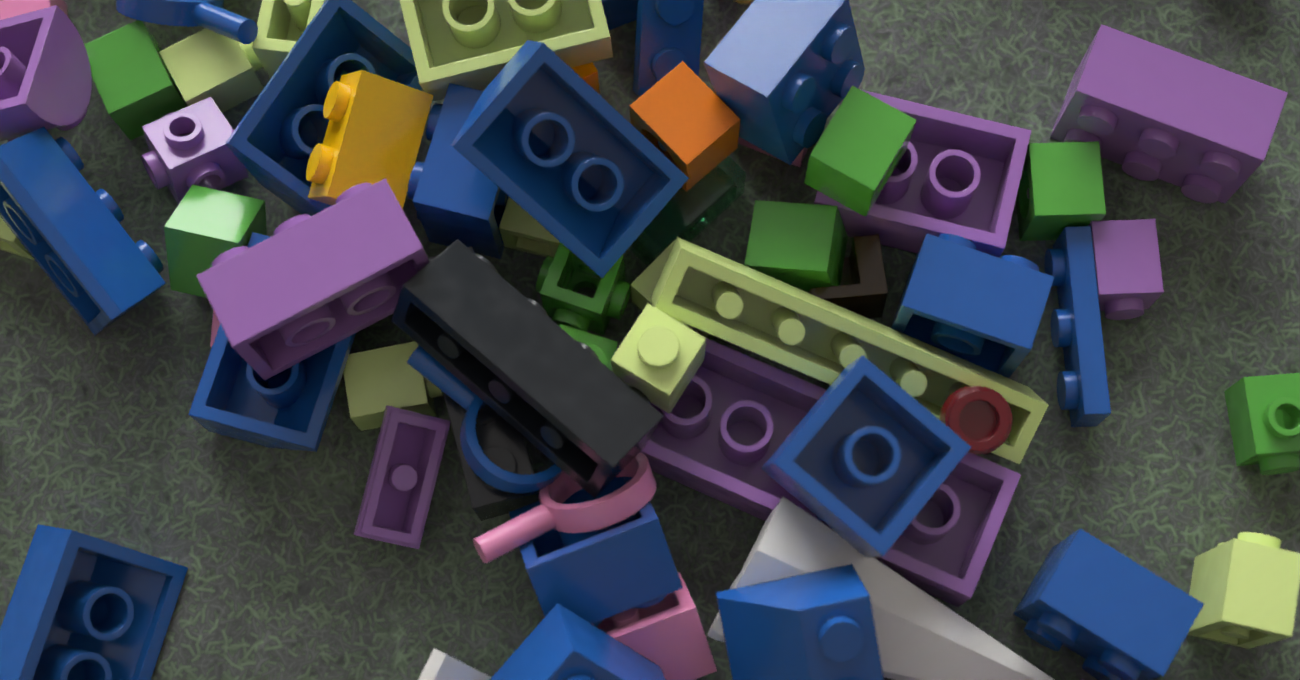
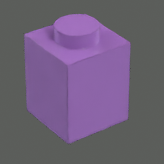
M1156 219L1091 221L1088 226H1091L1100 311H1105V318L1111 320H1126L1142 316L1145 313L1144 309H1149L1164 293Z

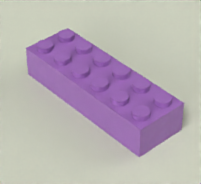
M706 338L705 360L671 413L669 414L651 403L663 415L649 441L640 451L648 458L651 470L764 521L769 517L781 498L785 497L828 526L761 469L825 393L826 389ZM966 453L886 554L874 558L927 594L954 606H961L971 599L1021 474L978 455Z

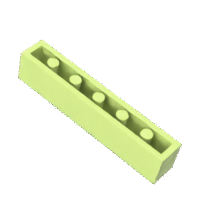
M679 237L675 240L651 295L653 307L673 319L830 385L847 365L863 355L939 420L944 402L956 390L966 386L991 388L1005 398L1012 413V428L1007 440L991 453L1017 464L1021 463L1049 406L1028 386Z

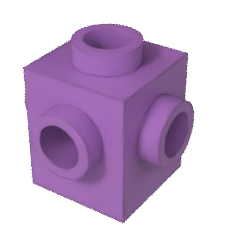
M208 97L179 111L168 113L160 119L142 126L149 152L141 155L146 172L158 190L167 186L178 204L192 184L221 190L248 177L246 167L225 144L234 130L212 97Z

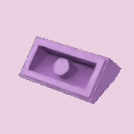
M386 405L354 535L419 549L451 423L449 420Z

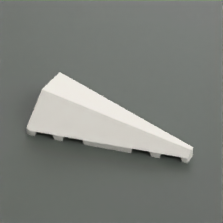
M785 497L781 498L766 519L740 574L730 587V589L852 564L870 595L884 678L893 680H1055L874 557H864L834 530ZM718 612L707 636L716 641L725 642L720 613Z

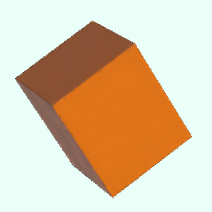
M683 61L629 106L630 124L689 178L682 186L686 192L738 148L740 118Z

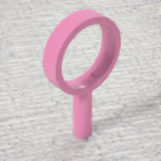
M639 452L616 476L633 477L618 490L604 497L578 504H563L571 495L582 489L578 483L563 471L553 483L540 489V505L473 539L480 558L487 564L552 529L565 533L590 532L614 525L632 516L642 509L656 492L657 484L648 458L642 452Z

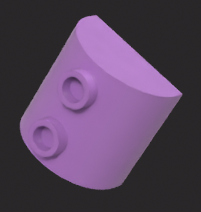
M57 5L0 20V141H12L41 127H45L46 130L58 128L61 131H66L77 126L87 113L92 90V74L85 45L74 24Z

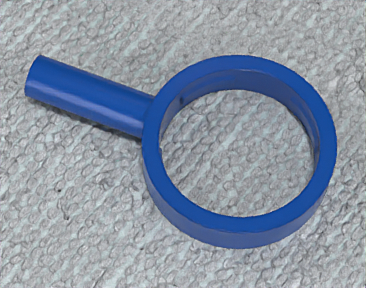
M116 0V10L119 13L144 22L183 27L201 26L243 44L252 43L258 34L256 22L223 9L224 0Z
M421 346L415 349L407 360V364L467 410L461 424L460 443L468 465L480 479L502 491L530 493L547 487L562 474L563 470L556 464L545 471L529 475L512 473L494 464L482 451L476 436V417L479 410L486 403Z

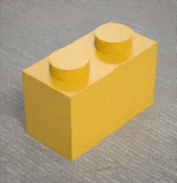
M364 70L341 75L340 82L335 81L331 85L324 102L323 117L329 119L323 144L318 143L314 147L308 160L306 179L312 182L308 198L333 206L336 204V199L347 189L362 183L374 185L386 178L403 210L410 175L416 162L434 95Z

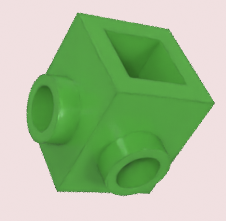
M560 242L555 256L548 255L542 264L536 282V291L540 292L543 308L557 325L563 324L585 332L591 330L604 335L611 317L621 320L631 295V283L625 282L623 255L605 276L601 278ZM583 287H589L596 291L594 298L576 292Z

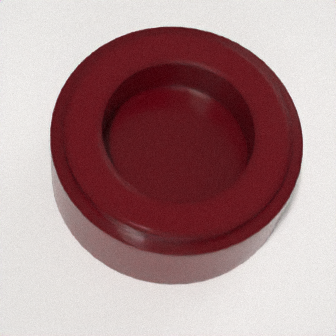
M966 386L956 390L946 399L941 409L940 421L971 446L967 453L986 454L998 449L1007 440L1012 428V413L1005 398L997 391L982 386Z

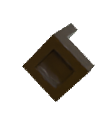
M879 234L853 237L850 256L844 258L840 286L812 288L808 293L866 318L882 317L888 289Z

